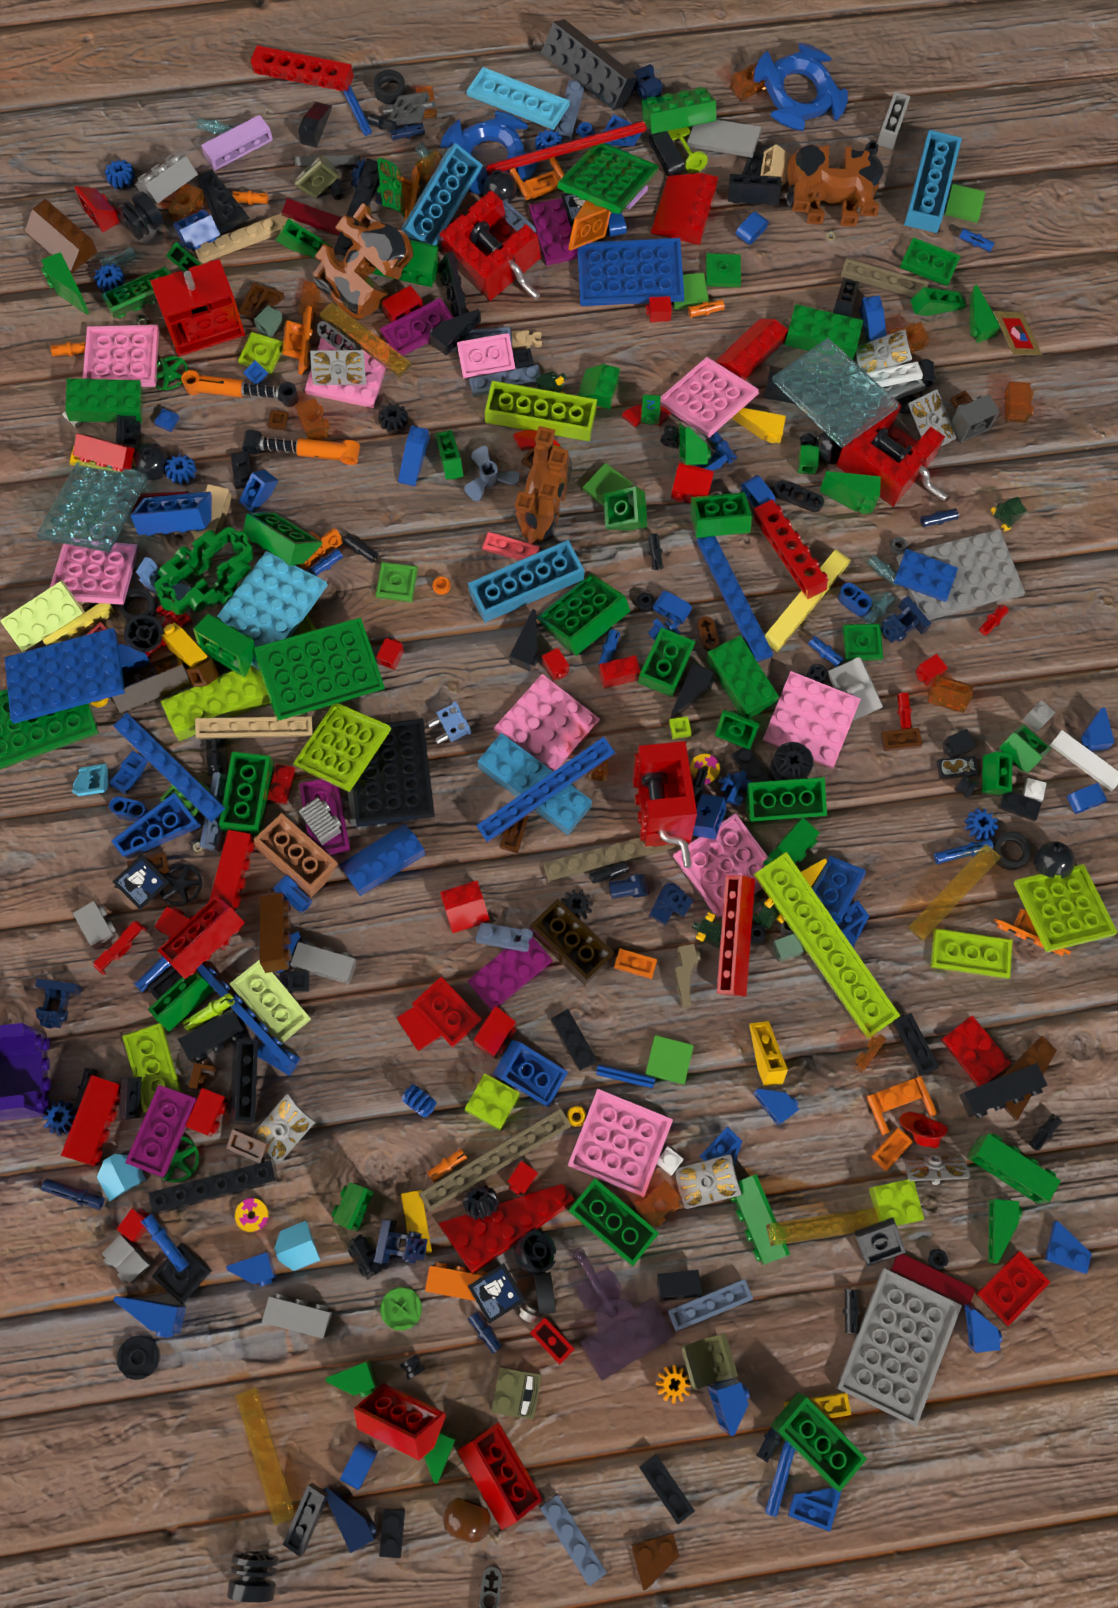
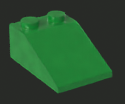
M59 252L41 259L44 265L41 269L50 288H55L56 293L86 315L90 314L62 253Z
M826 471L820 486V492L853 511L868 514L873 512L880 497L881 477Z
M661 627L639 675L638 684L673 697L696 641Z
M349 1182L348 1186L344 1185L340 1197H342L341 1203L335 1206L331 1215L334 1217L332 1222L358 1232L374 1192Z

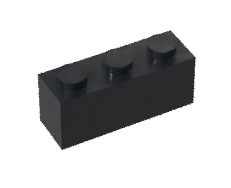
M730 174L728 202L779 205L781 177Z
M231 1009L179 1038L178 1041L188 1060L192 1063H199L207 1058L206 1055L211 1052L217 1053L223 1050L227 1043L231 1041L234 1043L237 1039H242L243 1034L247 1032L236 1012Z

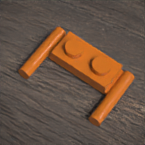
M555 157L548 159L554 168L553 171L525 182L522 181L515 168L509 171L525 200L534 199L559 189L557 188L558 181L565 173Z
M922 1076L867 1096L882 1135L889 1133L882 1115L883 1112L920 1098L923 1099L929 1116L937 1115Z

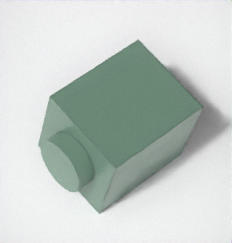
M269 305L254 319L257 330L268 337H272L284 325L280 311L271 308Z
M795 934L775 940L772 943L779 963L797 957L804 952V947Z

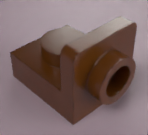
M200 1061V1064L194 1063L188 1086L190 1089L200 1091L201 1086H204L206 1081L204 1071L216 1073L217 1068L212 1066L213 1063L207 1061Z

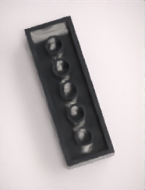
M565 19L553 21L541 53L611 109L624 108L638 76Z

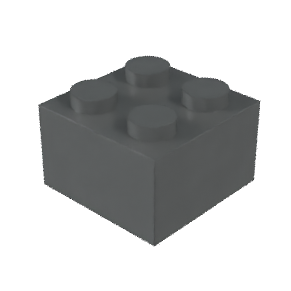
M989 394L983 397L979 396L968 404L963 403L957 408L951 424L959 443L991 429L1000 411Z

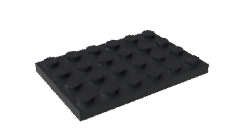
M423 718L385 723L391 727V731L353 786L357 827L435 817Z

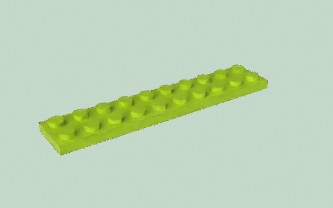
M787 852L753 874L768 897L773 900L772 902H774L779 913L867 1039L900 1017L893 1004Z

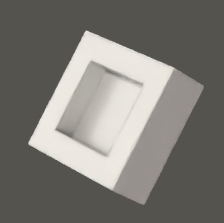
M1027 778L1023 796L1042 802L1046 783Z
M667 1147L658 1158L656 1165L672 1176L684 1159Z

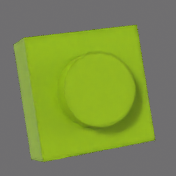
M688 716L669 719L672 739L691 736Z

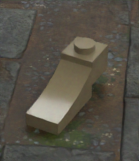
M694 944L680 946L677 949L680 966L675 967L674 976L682 1009L690 1008L691 973L693 967H697L698 961L701 960L699 949H695Z

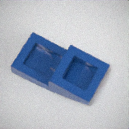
M132 751L121 763V769L111 779L110 786L126 795L141 776L148 764V760Z

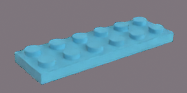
M482 67L466 91L467 96L553 130L570 106V102L567 99Z

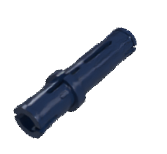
M48 1178L44 1180L41 1187L43 1192L51 1193L77 1202V1205H85L97 1210L103 1207L105 1197L89 1193L86 1189H76Z

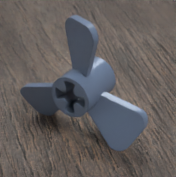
M481 446L472 452L471 459L479 467L480 477L465 485V493L473 501H480L486 487H493L498 481L513 486L519 483L520 474L518 472H498L497 465L493 461H489V452L486 446Z

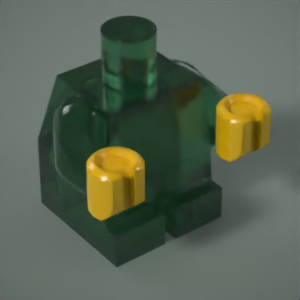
M555 371L545 373L536 379L537 389L565 394L564 391L560 392V390L563 388L566 375L564 373L558 375Z
M1019 497L1011 498L1005 503H998L996 507L991 508L994 518H1000L1002 523H1006L1001 526L1002 529L1004 528L1003 531L1010 530L1014 522L1019 521L1027 512Z
M764 897L753 905V920L758 925L768 929L772 926L774 920L782 924L785 920L779 914L774 902H772L773 900Z
M708 912L706 920L703 919L702 923L695 921L692 929L697 930L698 935H696V939L701 943L706 942L720 948L722 924L715 922L716 915Z

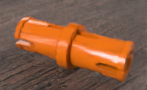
M233 191V197L238 203H248L249 205H253V203L268 204V193Z
M720 299L709 303L705 301L703 304L689 306V317L708 316L713 312L724 311V302Z
M67 342L61 345H51L52 356L69 355L71 357L75 354H85L86 342Z
M459 1148L448 1158L444 1157L441 1159L442 1162L428 1170L427 1174L433 1182H436L447 1172L451 1173L454 1167L468 1158L464 1151Z

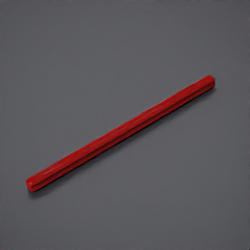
M644 121L491 163L486 165V172L490 175L495 170H510L646 131V124Z

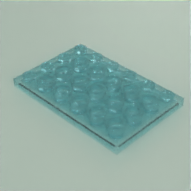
M829 338L772 377V382L841 448L899 407V403Z
M78 460L37 532L38 539L111 552L148 480L147 474L132 469H124L123 472L112 470L113 466L101 467L93 462L88 463Z

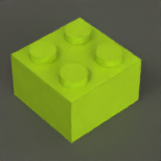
M484 1073L464 1110L466 1113L501 1131L520 1097V1092Z
M907 1179L869 1188L877 1223L892 1217L897 1226L924 1220L914 1181Z

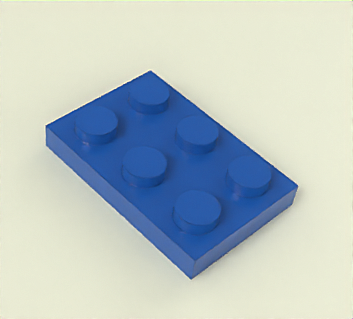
M906 549L894 583L946 602L958 568Z
M829 857L812 889L833 919L841 921L866 875V870L835 857Z

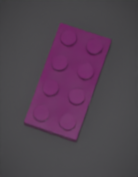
M562 198L529 205L530 215L538 235L545 265L578 259L577 248L571 251L568 250L572 230Z
M438 298L380 328V333L387 344L390 345L397 359L429 343L432 328L454 317L441 298Z
M322 779L299 783L303 807L319 798L321 802L325 801L331 809L328 811L332 817L336 816L341 823V826H339L341 833L324 845H321L306 823L308 837L328 855L351 851L339 787Z
M533 936L532 939H529V949L527 952L505 949L467 980V983L491 1011L495 1006L499 1007L553 962L552 958Z
M158 1085L125 1163L165 1178L197 1099Z

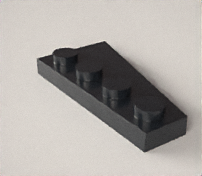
M212 169L197 177L215 225L221 235L250 219Z
M447 252L438 264V273L442 274L440 279L442 286L447 288L446 298L452 302L450 306L452 315L457 317L468 313L469 310L466 309L465 293L462 292V280L457 270V259L454 257L453 252Z

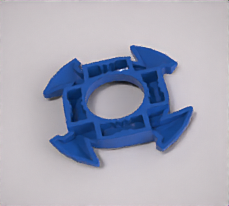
M799 42L798 49L800 52L785 56L773 63L769 52L766 51L759 59L755 68L754 82L760 83L761 80L765 81L764 84L778 109L771 112L772 118L791 129L804 131L805 120L823 115L830 107L833 118L837 121L847 105L848 91L845 88L843 90L837 88L827 68L821 63L829 62L832 58L812 45ZM795 73L807 76L815 84L817 90L816 98L810 102L794 100L785 90L784 79L788 75Z
M501 111L495 112L494 119L471 125L463 131L461 130V121L458 119L444 134L440 148L446 149L457 143L471 155L473 148L477 144L484 141H496L507 149V159L526 154L516 130L527 129L528 125L518 117ZM538 162L515 168L523 182L532 177L537 169ZM486 167L481 168L468 192L483 195L484 181L489 176L486 172Z

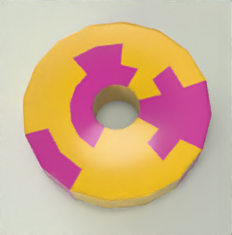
M699 754L694 757L690 764L691 777L694 780L698 769L706 767L708 774L704 785L711 784L719 776V762L712 755Z
M248 1198L242 1201L235 1211L237 1225L247 1232L261 1230L269 1219V1210L266 1204L256 1198ZM251 1211L255 1212L253 1219H250L248 1216Z

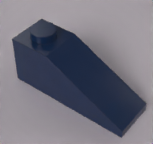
M330 1485L326 1486L323 1490L329 1494L328 1504L349 1552L352 1553L374 1541L377 1528L373 1520L369 1521L367 1515Z

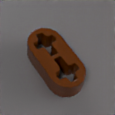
M710 617L700 618L697 624V631L703 649L709 652L719 645L718 633L713 619ZM703 623L709 625L708 632H706L705 627H702ZM709 636L711 641L714 642L713 646H711L710 643H707Z

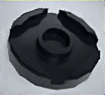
M143 1335L133 1336L120 1346L117 1354V1366L124 1376L129 1379H145L158 1368L161 1359L160 1349L157 1343L150 1337Z

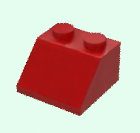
M74 187L83 211L102 233L119 223L117 217L119 213L114 205L110 206L104 193L100 194L96 188Z
M679 463L671 499L680 503L686 502L691 504V497L708 496L714 471Z
M478 880L440 892L453 934L479 926L481 922H490Z
M495 1006L474 1038V1046L494 1059L497 1055L501 1056L506 1048L504 1043L508 1038L512 1039L517 1031V1028H515L516 1021Z

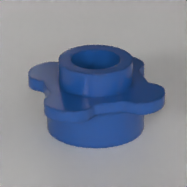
M583 122L579 125V128H576L575 133L584 138L595 135V129H592L590 123Z

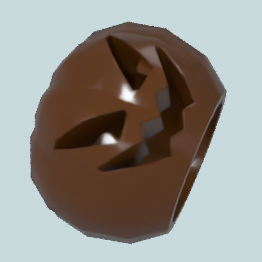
M456 1497L448 1503L444 1510V1528L449 1535L470 1543L479 1542L486 1537L490 1529L491 1517L488 1508Z

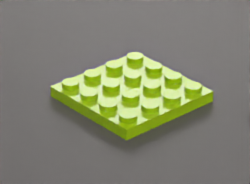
M341 704L332 705L293 765L350 792L391 731V727Z
M1084 864L1074 866L1071 875L1065 878H1061V875H1055L1054 878L1039 874L1017 879L1014 882L1015 888L1046 952L1115 936L1118 933Z

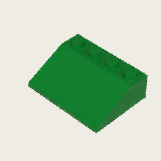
M165 266L101 294L112 317L122 318L126 316L127 312L142 309L145 304L156 303L157 298L150 281L172 273Z
M590 573L584 580L580 581L536 618L565 649L577 656L631 610L625 595Z

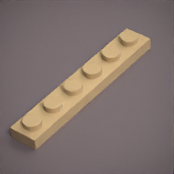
M280 213L219 236L211 243L205 242L194 251L202 263L208 262L278 235L288 218Z
M312 716L291 717L278 722L276 717L195 718L196 739L311 737Z

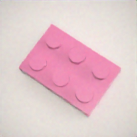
M509 333L457 342L463 379L515 369Z

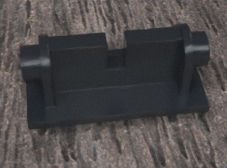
M225 738L206 739L208 776H213V773L217 772L227 774Z
M360 1234L347 1243V1251L351 1258H355L358 1264V1271L363 1277L365 1276L369 1280L374 1274L376 1275L382 1271L380 1268L382 1265L374 1262L375 1253L369 1257L366 1255V1253L372 1250L366 1237H362Z

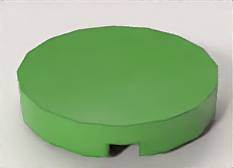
M397 1287L390 1290L381 1302L380 1313L382 1320L388 1327L394 1330L404 1331L412 1328L422 1315L420 1297L415 1291L407 1287Z

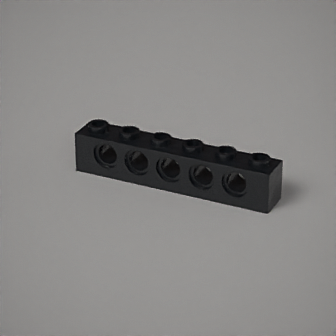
M270 1160L149 1192L152 1214L158 1215L278 1183L279 1178L276 1164Z

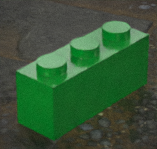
M804 818L800 819L762 863L766 866L785 852L788 853L794 863L796 861L800 862L807 855L805 853L806 849H811L818 842L816 838L820 832Z
M196 970L193 975L188 976L186 979L182 977L152 1004L148 1010L164 1028L171 1031L208 997L214 989Z

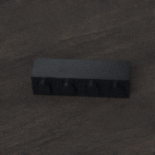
M237 1039L233 1043L230 1124L250 1125L255 1122L258 1040Z
M1035 1063L961 1093L959 1096L968 1116L972 1117L975 1115L978 1119L988 1115L987 1110L994 1108L995 1111L1007 1107L1005 1103L1011 1100L1015 1104L1025 1100L1024 1095L1030 1093L1031 1096L1043 1092L1042 1088L1048 1085L1038 1064Z

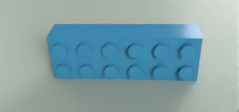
M929 130L904 222L905 226L933 233L938 232L958 157L961 137Z
M457 143L453 144L448 148L400 230L404 231L410 240L436 246L440 240L439 233L447 228L483 165Z
M566 540L469 582L468 590L483 622L486 623L584 580V568L569 540Z
M502 733L477 761L478 769L515 797H518L553 772ZM570 785L534 811L568 836L592 806V800Z

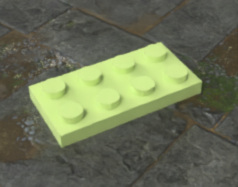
M62 580L0 621L21 651L24 652L85 611Z
M260 960L230 983L231 987L255 1014L257 1019L268 1028L271 1036H275L281 1044L311 1020L273 972H264Z

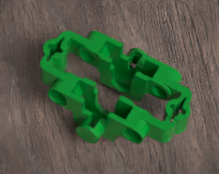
M231 527L223 529L218 534L213 530H209L192 542L193 550H190L187 546L179 548L175 556L158 570V575L161 578L155 582V590L162 608L167 611L172 610L177 615H182L190 608L195 612H200L208 605L214 608L222 603L225 606L237 590V583L251 570L248 563L253 559L251 545L248 543L247 535L244 532L236 531ZM231 542L234 553L238 555L217 567V582L208 588L207 582L202 578L195 584L194 588L187 592L184 598L178 601L176 593L171 587L178 584L181 580L190 584L212 566L213 556L226 543Z

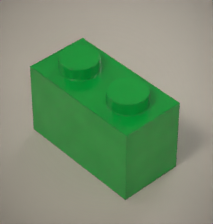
M996 751L983 756L982 793L1001 795L1012 791L1013 754Z

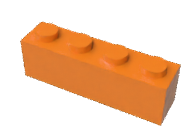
M435 1262V1266L429 1267L425 1292L473 1301L476 1300L468 1285L489 1273L478 1270L476 1274L472 1275V1273H467L468 1268L456 1266L455 1270L447 1269L448 1264Z

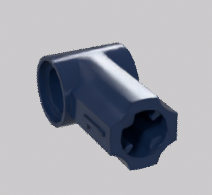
M637 874L629 877V879L609 882L611 899L629 896L638 898L649 895L646 875Z

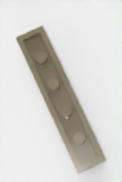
M847 258L840 276L910 297H914L923 287H928L929 282Z

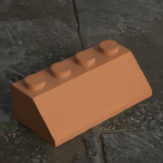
M282 813L254 838L255 848L285 875L289 876L309 897H312L325 885L338 865L331 856Z

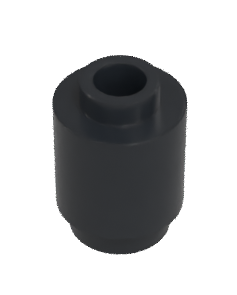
M923 359L918 363L923 373L921 380L925 387H930L934 385L936 380L935 365L933 361Z

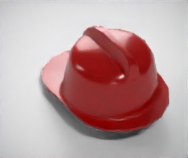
M905 1112L899 1118L900 1124L912 1132L915 1142L924 1147L938 1148L941 1137H944L948 1132L947 1127L943 1123L917 1112Z

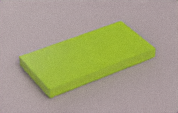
M935 928L933 930L930 968L1009 979L1013 940Z
M160 1023L122 1036L133 1076L142 1077L141 1105L144 1113H147L158 1085L182 1093L165 1030Z

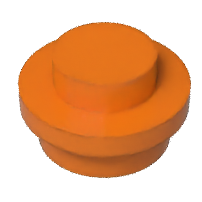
M438 577L433 581L432 587L435 593L444 595L450 591L451 583L445 577Z

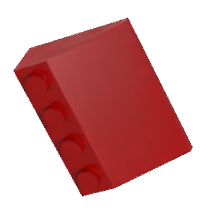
M705 173L668 176L651 234L667 238H680V241L700 245L716 193L718 177Z

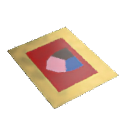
M993 311L1013 355H1042L1023 312Z

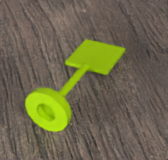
M689 128L669 130L668 133L672 140L679 139L689 154L685 162L686 170L692 174L703 170L707 165L708 157L702 151L694 153L691 151L683 138L691 134Z

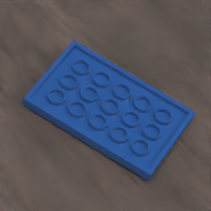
M680 238L591 242L578 248L580 306L649 303V297L670 296L671 302L684 301Z
M114 628L4 657L10 719L13 723L125 693L117 632Z

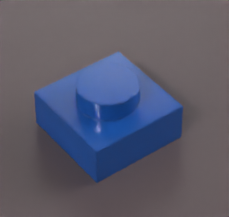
M256 360L243 372L255 385H259L269 374Z
M162 408L154 424L159 428L172 432L180 418L178 414Z

